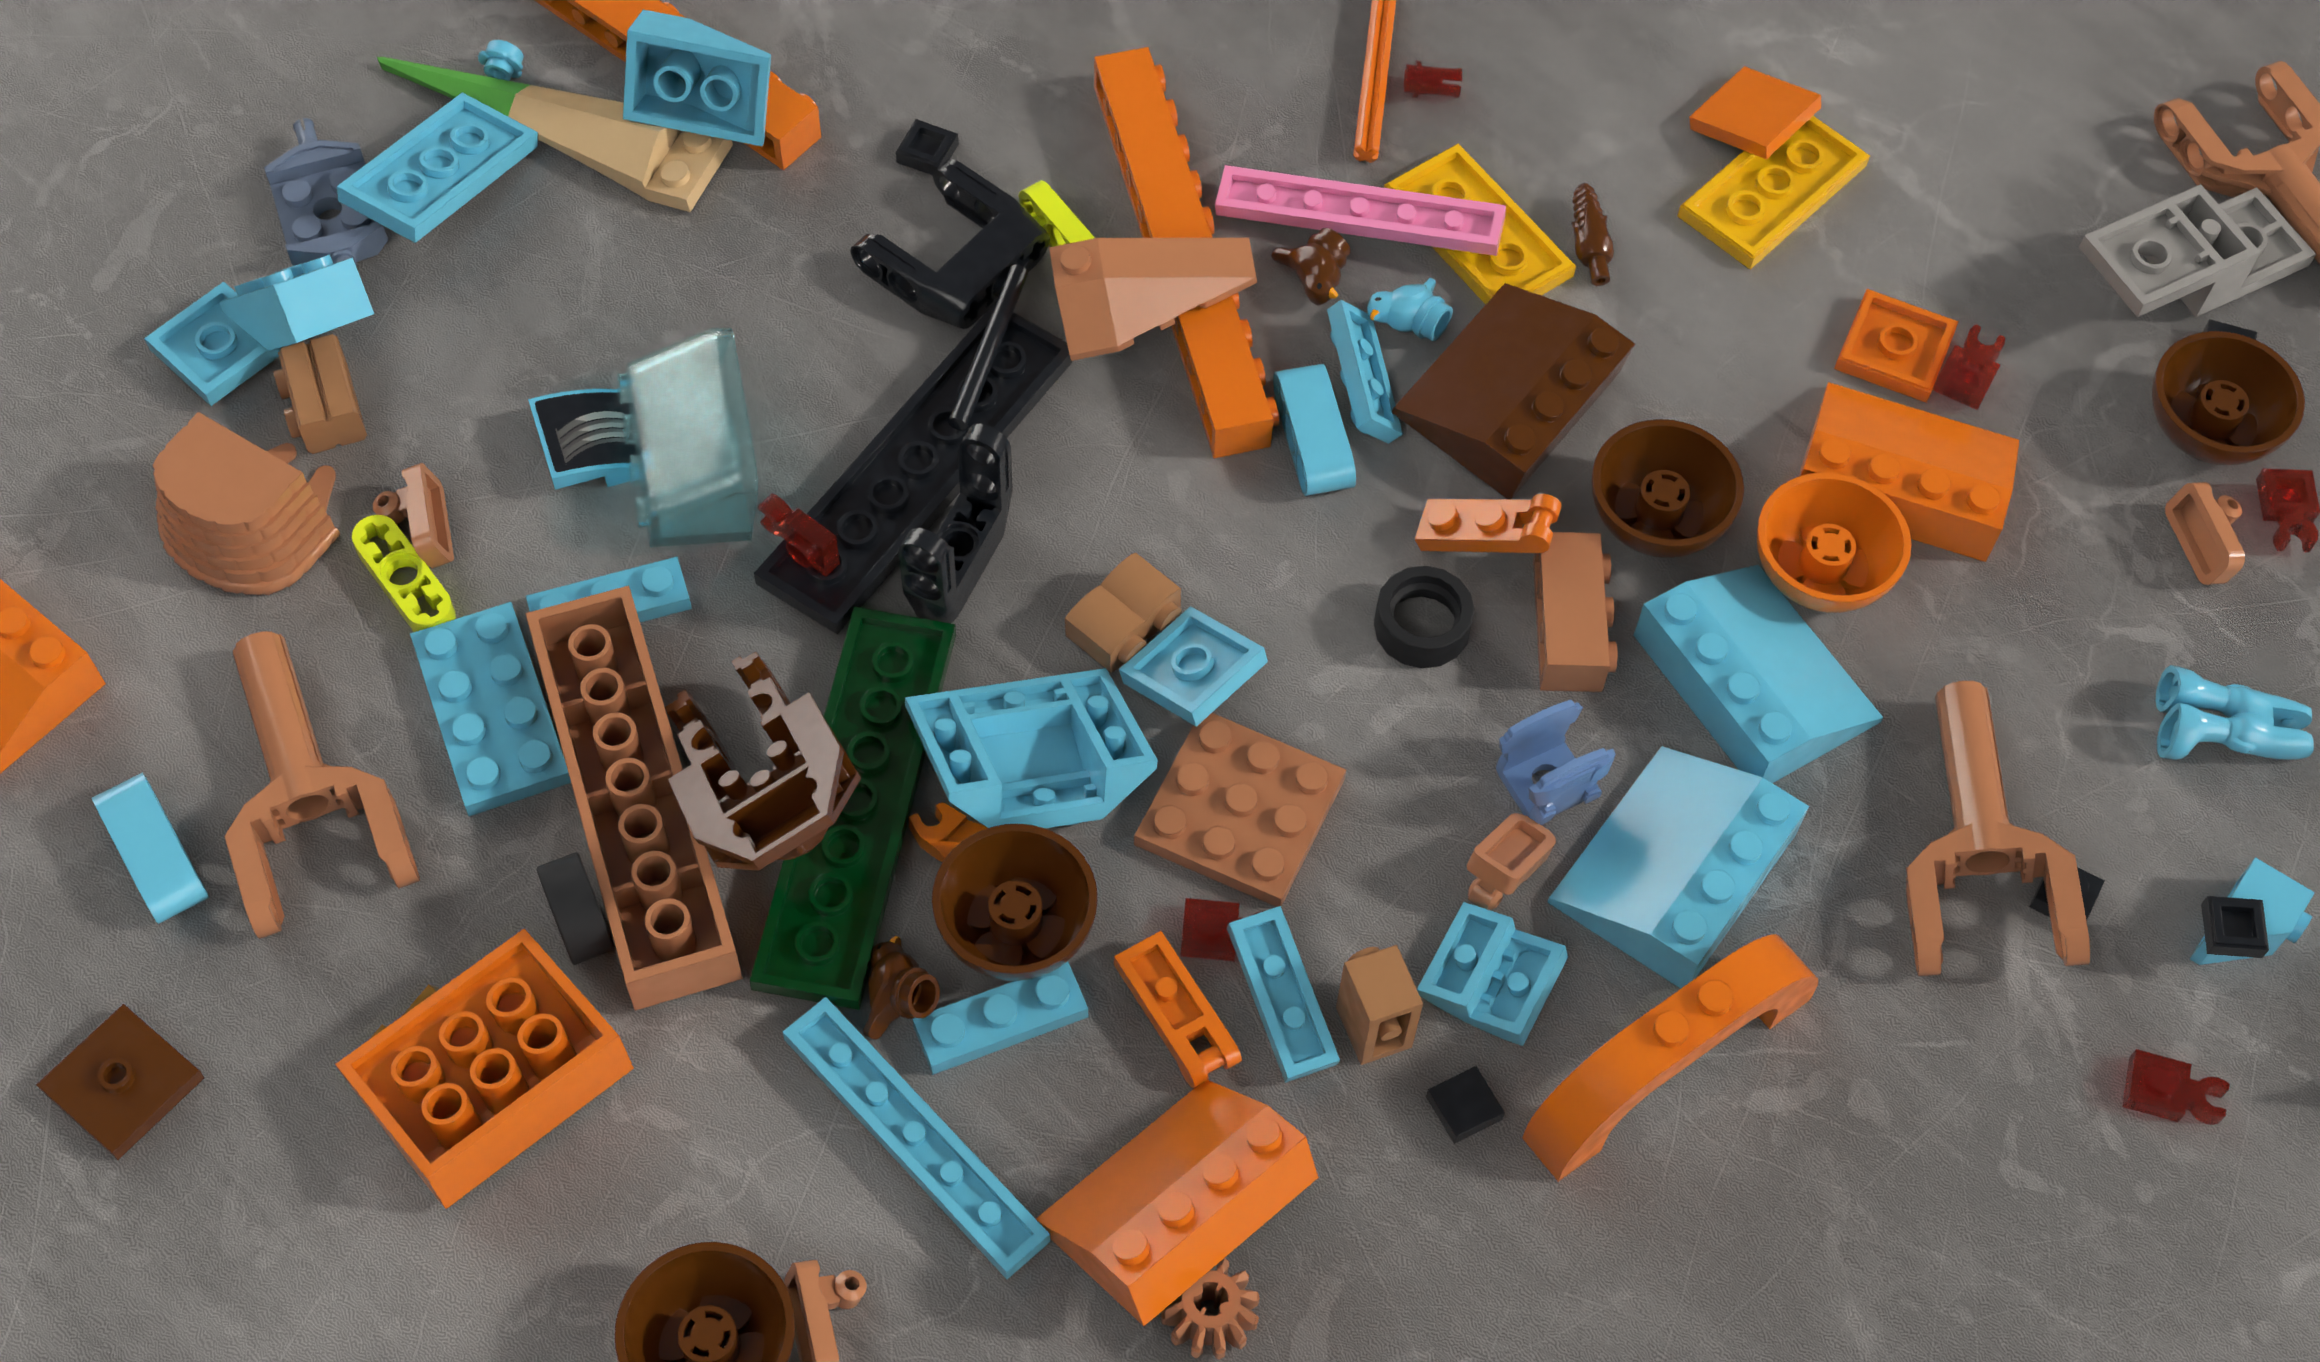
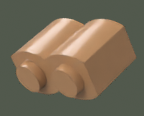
M1135 552L1120 562L1104 579L1101 585L1087 593L1065 617L1066 637L1109 672H1113L1147 645L1146 639L1158 631L1162 632L1181 615V588Z

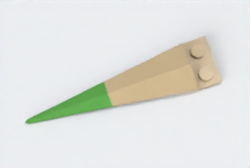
M377 57L382 70L452 99L463 92L538 132V140L578 160L646 200L687 212L692 211L733 146L732 140L624 120L623 102L398 59Z

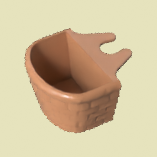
M197 412L188 422V425L183 427L166 444L165 449L158 454L153 464L157 491L155 509L157 511L158 532L160 539L164 542L163 548L169 556L174 558L176 564L182 569L187 570L190 576L197 580H202L213 587L221 588L224 592L243 593L245 595H270L290 587L304 573L310 570L317 559L340 536L339 530L334 526L331 517L326 513L336 479L335 470L328 465L321 466L315 471L310 481L307 482L303 472L288 464L297 456V450L293 444L283 443L265 451L202 413Z

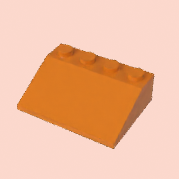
M1828 382L1799 476L1828 472L1845 474L1863 480L1882 491L1896 504L1907 522L1911 539L1986 562L2003 529L2013 491L2019 440Z
M0 579L1 774L106 683L89 654Z
M525 928L335 1064L393 1143L445 1209L449 1208L634 1069L617 1032Z
M1207 1080L1195 1087L1039 1215L1036 1220L1049 1232L1050 1239L1137 1321L1145 1326L1319 1177L1307 1138L1304 1134L1270 1106Z

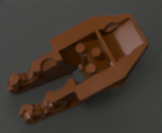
M755 651L744 659L739 656L731 662L749 690L747 692L761 714L762 721L760 723L773 742L767 749V755L775 765L773 766V771L760 770L751 777L750 783H745L707 717L686 689L677 694V700L665 707L668 715L680 732L677 735L691 763L690 766L670 777L668 781L695 840L705 846L718 868L761 870L775 860H791L810 852L822 841L828 827L835 823L861 780L859 773L830 728L811 693L808 692L790 703L767 664Z

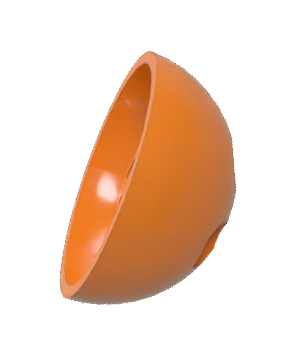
M1821 472L1806 474L1789 480L1769 496L1761 510L1757 525L1758 554L1771 582L1793 602L1815 611L1843 613L1874 603L1896 585L1906 570L1911 556L1910 530L1896 504L1873 485L1845 474Z

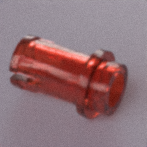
M1419 60L1415 61V65L1406 64L1403 92L1412 93V98H1417L1419 94L1459 98L1461 86L1458 84L1442 83V81L1462 82V68L1422 66Z

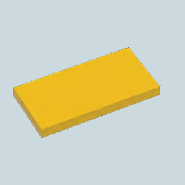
M1812 116L1768 159L1746 151L1740 153L1680 205L1677 217L1751 270L1867 166L1870 155L1818 118Z
M1459 143L1384 184V188L1506 205L1505 220L1497 256L1432 247L1485 305L1505 283L1542 296L1574 277L1576 265Z

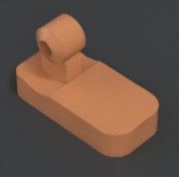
M423 463L403 469L402 477L405 479L407 486L396 490L395 493L385 491L379 494L373 502V511L377 515L391 518L396 524L402 522L405 517L408 518L413 547L418 556L431 568L452 562L454 560V553L442 483Z
M2207 482L2185 484L2167 502L2165 506L2166 517L2198 580L2204 585L2225 584L2242 569L2245 562L2244 550L2231 527V524L2242 514L2241 505L2237 500L2228 495H2222L2217 500L2214 499L2212 488Z
M1514 813L1509 815L1475 847L1466 865L1468 871L1478 877L1468 889V900L1478 907L1487 910L1495 909L1503 899V894H1513L1520 884L1526 881L1547 860L1556 843V838L1552 832L1523 814Z
M817 1260L792 1263L785 1276L784 1284L790 1294L794 1308L795 1340L800 1362H839V1354L829 1310L836 1309L837 1306L842 1309H851L857 1306L866 1292V1281L859 1272L854 1270L843 1271L837 1277L834 1275L819 1277L820 1266Z

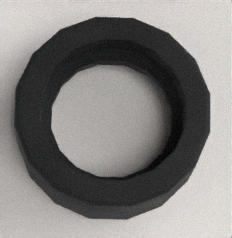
M1431 566L1409 567L1392 575L1380 589L1376 606L1374 628L1377 641L1389 656L1404 665L1430 668L1442 666L1458 657L1468 643L1475 612L1471 593L1459 578L1440 568ZM1425 597L1434 599L1451 611L1454 615V624L1450 631L1440 636L1422 637L1413 635L1401 628L1394 619L1395 606L1408 598Z
M575 852L538 866L536 870L572 964L576 965L613 951L612 939L579 853Z

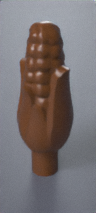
M1583 183L1575 189L1572 200L1575 221L1571 222L1574 229L1575 252L1579 261L1589 268L1591 283L1595 286H1603L1610 281L1608 263L1612 260L1614 254L1613 241L1607 230V216L1603 215L1594 188L1588 183Z

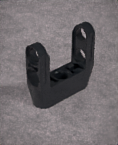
M948 159L933 173L934 183L944 196L946 204L982 227L981 231L936 272L882 235H864L851 247L850 253L855 264L863 273L920 313L956 327L967 329L978 321L997 301L1012 265L1023 266L1029 272L1038 264L1048 249L1050 235L1015 198L955 159Z
M985 424L971 425L959 445L957 453L960 495L938 533L935 534L923 528H912L899 547L903 594L918 618L945 623L954 622L1003 538L1013 492L1011 445L1005 435ZM955 553H966L964 556H954Z

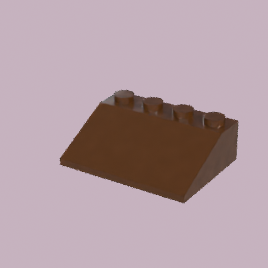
M1505 283L1395 405L1392 413L1506 499H1512L1619 374L1635 343L1593 313Z

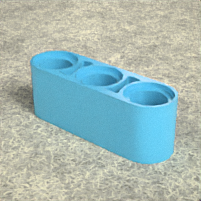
M1324 364L1275 371L1273 374L1275 400L1304 496L1354 488L1356 485L1354 459L1326 366Z
M143 772L91 798L143 900L158 924L209 898L204 885Z

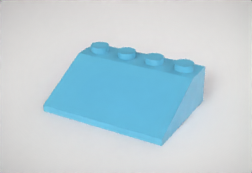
M1759 565L1686 581L1643 604L1633 636L1738 770L1763 777L1769 782L1774 783L1881 723L1883 719L1879 711L1784 595L1774 586Z
M1661 746L1551 894L1547 903L1681 989L1697 977L1796 836L1809 806L1763 777Z

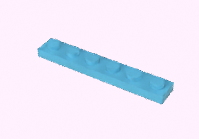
M827 997L823 998L783 1031L786 1043L1006 1279L1010 1278L1050 1243L1049 1232Z

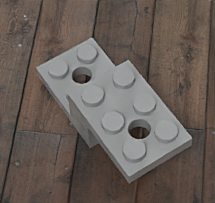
M2201 184L2084 235L2079 245V249L2137 317L2179 298L2198 317L2310 266L2316 256L2311 247L2257 187L2218 204ZM2139 254H2143L2150 263L2144 261Z

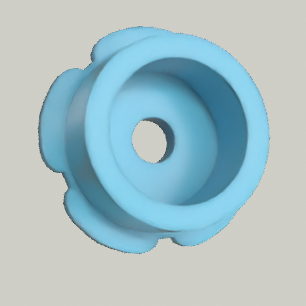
M492 40L488 43L485 51H480L478 61L485 65L483 70L488 77L510 81L511 77L519 78L522 75L524 56L522 51L512 43L503 40Z

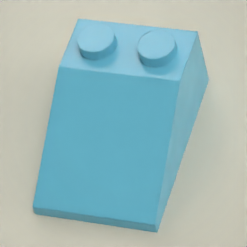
M643 9L627 30L623 119L763 146L771 54L690 18Z

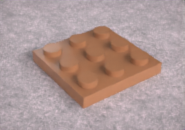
M1211 713L1197 727L1192 726L1134 835V845L1275 907L1282 906L1345 780L1346 769Z

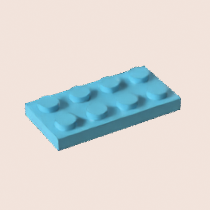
M462 92L337 186L338 201L416 243L538 147V132Z
M512 602L410 633L468 816L571 783L565 758Z

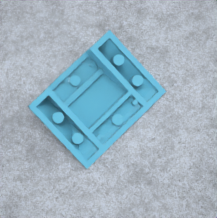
M1106 668L905 697V707L949 802L987 828L1004 824H1027L1051 828L1103 819L1157 769L1158 760Z

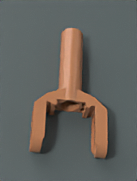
M2278 61L2263 66L2256 73L2255 86L2258 92V102L2289 141L2287 144L2278 145L2263 153L2253 156L2248 148L2239 150L2236 156H2233L2194 104L2189 101L2176 98L2159 104L2155 108L2154 124L2156 131L2196 185L2201 184L2206 190L2230 197H2236L2257 187L2265 197L2269 198L2279 213L2316 253L2314 258L2320 264V182L2312 173L2320 147V103L2286 62ZM2273 80L2276 82L2277 90L2274 87Z
M272 631L257 632L242 638L236 643L232 651L268 770L270 783L244 804L224 837L247 916L256 936L261 939L282 931L281 925L285 915L264 843L272 840L275 844L286 841L283 832L285 828L317 819L341 808L345 809L347 816L351 818L359 815L358 810L364 808L379 858L386 862L390 877L395 881L398 889L419 882L420 876L396 801L392 797L391 791L387 788L385 780L353 767L329 766L323 763L285 638L281 634L272 633Z
M1958 681L1943 686L1936 693L1935 701L1954 828L1948 835L1931 842L1906 868V898L1917 975H1941V964L1943 963L1941 945L1944 941V931L1937 885L1944 884V889L1955 888L1956 876L1992 875L2007 872H2020L2022 883H2032L2033 878L2036 877L2044 878L2056 954L2064 961L2065 966L2089 965V933L2075 855L2044 834L2019 828L2009 823L1987 687L1985 688L1981 683L1975 681Z

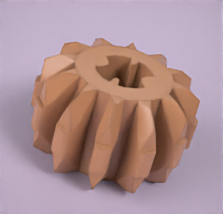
M1226 1258L1217 1264L1216 1271L1210 1270L1161 1312V1322L1163 1325L1176 1326L1171 1333V1342L1177 1346L1192 1339L1191 1356L1194 1358L1201 1356L1204 1345L1212 1346L1213 1355L1216 1359L1224 1358L1226 1351L1225 1341L1235 1348L1242 1349L1247 1341L1243 1330H1255L1258 1325L1259 1317L1251 1310L1259 1305V1293L1253 1290H1244L1249 1282V1275L1246 1270L1237 1272L1231 1277L1228 1276L1229 1261ZM1213 1300L1214 1309L1220 1305L1219 1314L1207 1316L1206 1307L1201 1310V1302Z

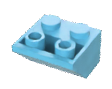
M330 255L234 286L238 296L219 302L222 312L268 351L298 343L374 314L353 258L333 264Z

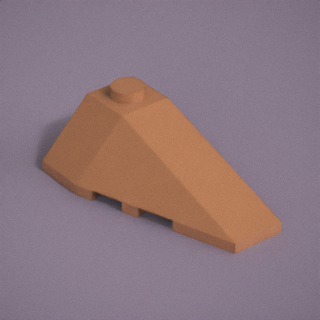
M1094 238L1049 247L1055 289L1071 361L1122 351L1135 344L1133 338L1157 326L1162 331L1176 324L1175 317L1197 306L1208 308L1257 283L1249 238Z

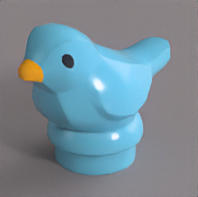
M1429 278L1424 284L1404 285L1392 292H1376L1369 300L1367 314L1371 320L1387 323L1399 332L1413 331L1421 339L1426 337L1431 341H1436L1447 328L1452 317L1453 308L1445 304L1444 299L1440 296H1433L1432 293L1436 280Z

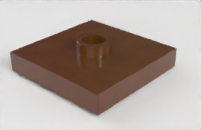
M123 1004L36 1085L51 1101L113 1157L119 1160L205 1077L199 1069Z

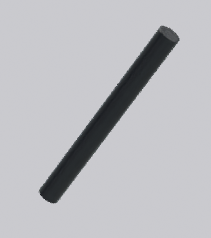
M1012 265L1002 286L948 420L949 425L956 430L963 431L968 427L1028 277V271L1023 266Z

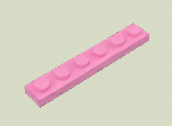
M1225 165L1215 202L1216 215L1315 230L1329 228L1337 233L1497 256L1505 220L1506 205Z

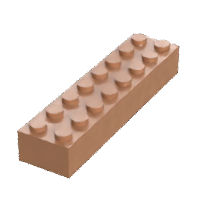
M629 585L525 613L624 980L634 1010L636 1011L743 979L707 850L704 845L699 844L695 840L668 781L670 777L682 771L683 768Z

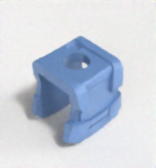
M1572 700L1551 706L1510 727L1504 736L1499 738L1502 755L1496 765L1497 773L1522 813L1540 825L1549 822L1556 814L1582 802L1587 804L1598 799L1602 791L1597 785V781L1608 774L1616 755L1613 749L1606 751L1602 748L1578 758L1574 757L1565 743V734L1570 724L1577 720L1583 707L1578 702L1574 703ZM1537 771H1551L1542 776L1536 784L1533 783L1532 776Z

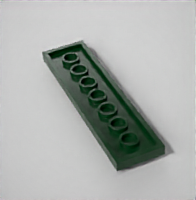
M854 607L824 718L859 773L861 780L835 823L828 827L822 841L804 855L791 860H783L749 981L751 990L813 1002H820L823 998L827 997L834 1006L860 1010L871 968L870 958L872 950L876 946L908 824V817L910 816L926 750L905 707V697L942 692L956 638V624Z

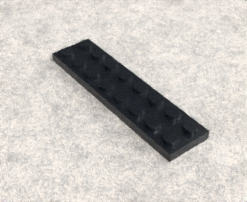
M995 302L754 572L755 583L838 635L851 620L854 607L861 608L900 563L899 547L909 530L912 528L928 530L960 493L957 450L969 427L973 424L989 425L1008 438L1073 362L1069 355L1067 342L1013 312L967 429L961 431L952 428L948 423L949 417L996 304Z

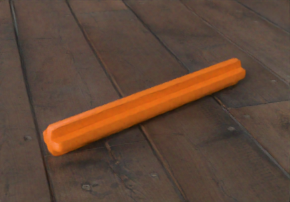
M1372 0L1353 152V156L1359 162L1366 160L1371 163L1378 159L1396 0Z

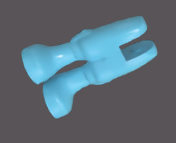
M2174 665L2168 666L2160 677L2156 690V707L2160 712L2167 713L2157 735V753L2162 758L2182 759L2199 742L2221 743L2236 752L2272 759H2303L2313 753L2314 741L2312 735L2307 731L2300 730L2312 722V709L2309 706L2287 698L2257 691L2244 685L2232 684L2223 686L2203 679L2194 671ZM2197 708L2220 711L2227 717L2207 713Z

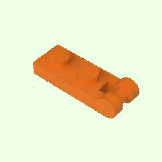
M1543 493L1536 494L1532 500L1427 499L1415 541L1421 551L1544 553L1550 548L1553 538L1550 526L1557 522L1562 505L1556 497Z
M1162 931L1114 956L1115 968L1176 1060L1181 1074L1191 1088L1194 1089L1209 1080L1208 1074L1222 1066L1227 1070L1242 1061L1241 1053L1235 1041ZM1205 1035L1211 1047L1197 1054L1190 1042Z

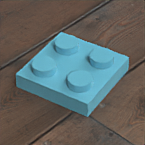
M225 282L219 284L144 338L149 350L210 406L278 358V352L280 351V348L268 351L222 312L219 302L238 296Z
M1190 606L1119 669L1123 684L1197 727L1260 670L1268 660L1264 647Z

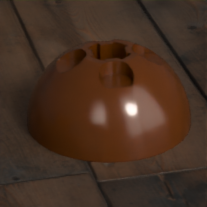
M2207 331L2189 335L2177 341L2162 356L2152 385L2153 408L2157 421L2165 435L2187 455L2210 464L2240 465L2270 455L2291 438L2304 416V391L2292 367L2270 347L2255 339L2237 333Z
M1646 420L1619 430L1600 448L1592 471L1593 499L1604 525L1624 545L1637 552L1654 557H1682L1710 546L1732 525L1740 511L1744 497V482L1741 469L1728 448L1707 431L1676 420Z
M1004 824L981 830L969 836L948 854L941 864L934 881L932 908L936 926L942 939L962 963L978 973L991 978L1007 981L1029 980L1058 969L1082 947L1095 920L1097 886L1094 874L1085 857L1064 837L1034 825Z
M701 1242L682 1246L667 1252L649 1264L636 1277L625 1293L615 1323V1348L619 1362H788L795 1338V1316L792 1300L786 1285L775 1269L757 1254L745 1248L721 1242ZM724 1339H727L724 1349L721 1348V1346L724 1343ZM697 1350L702 1353H709V1356H701L697 1353Z

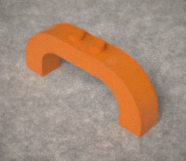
M1767 935L1748 943L1716 963L1641 1016L1589 1056L1542 1103L1529 1121L1522 1139L1559 1182L1599 1153L1608 1135L1618 1122L1651 1092L1756 1017H1759L1769 1029L1774 1027L1811 1000L1818 986V978L1779 935Z

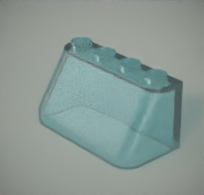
M710 328L627 363L626 373L617 374L618 399L620 404L628 403L630 414L623 415L625 444H634L636 455L629 456L630 480L632 486L640 485L642 497H636L635 499L636 521L638 528L647 527L649 547L751 541L758 496V476L732 328Z

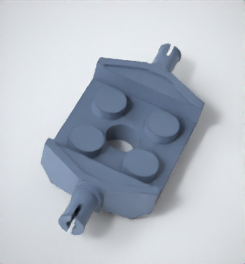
M303 118L306 128L303 130L299 119L293 124L299 145L264 167L291 263L295 266L330 255L333 264L353 258L357 266L356 262L378 255L388 241L383 225L338 201L337 186L366 165L359 143L318 140L313 121ZM336 209L341 211L338 216L332 219L324 220L319 218L326 210Z

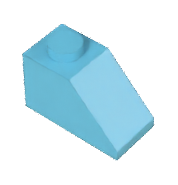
M2256 857L2236 881L2227 896L2229 898L2263 900L2269 951L2265 956L2273 955L2285 939L2295 944L2313 917L2304 910L2315 892ZM2204 934L2190 960L2198 965L2253 957L2207 954Z

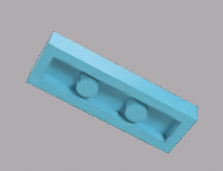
M1340 300L1328 308L1327 313L1332 329L1330 337L1337 348L1342 368L1340 376L1347 388L1352 408L1350 411L1352 422L1360 432L1389 444L1403 435L1399 418L1392 413L1395 401L1374 321L1370 319L1366 312Z
M678 557L526 595L529 611L532 612L629 585L640 622L692 609Z
M1281 906L1230 922L1227 931L1285 1083L1336 1066L1340 1058Z
M1067 961L1058 969L1041 977L1012 981L936 1009L925 1018H913L912 1020L914 1030L932 1075L1088 1018V1006Z

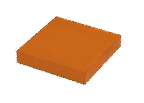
M1744 66L1689 116L1690 130L1761 158L1768 159L1821 109V94Z
M1866 289L1834 369L1927 403L1959 321Z

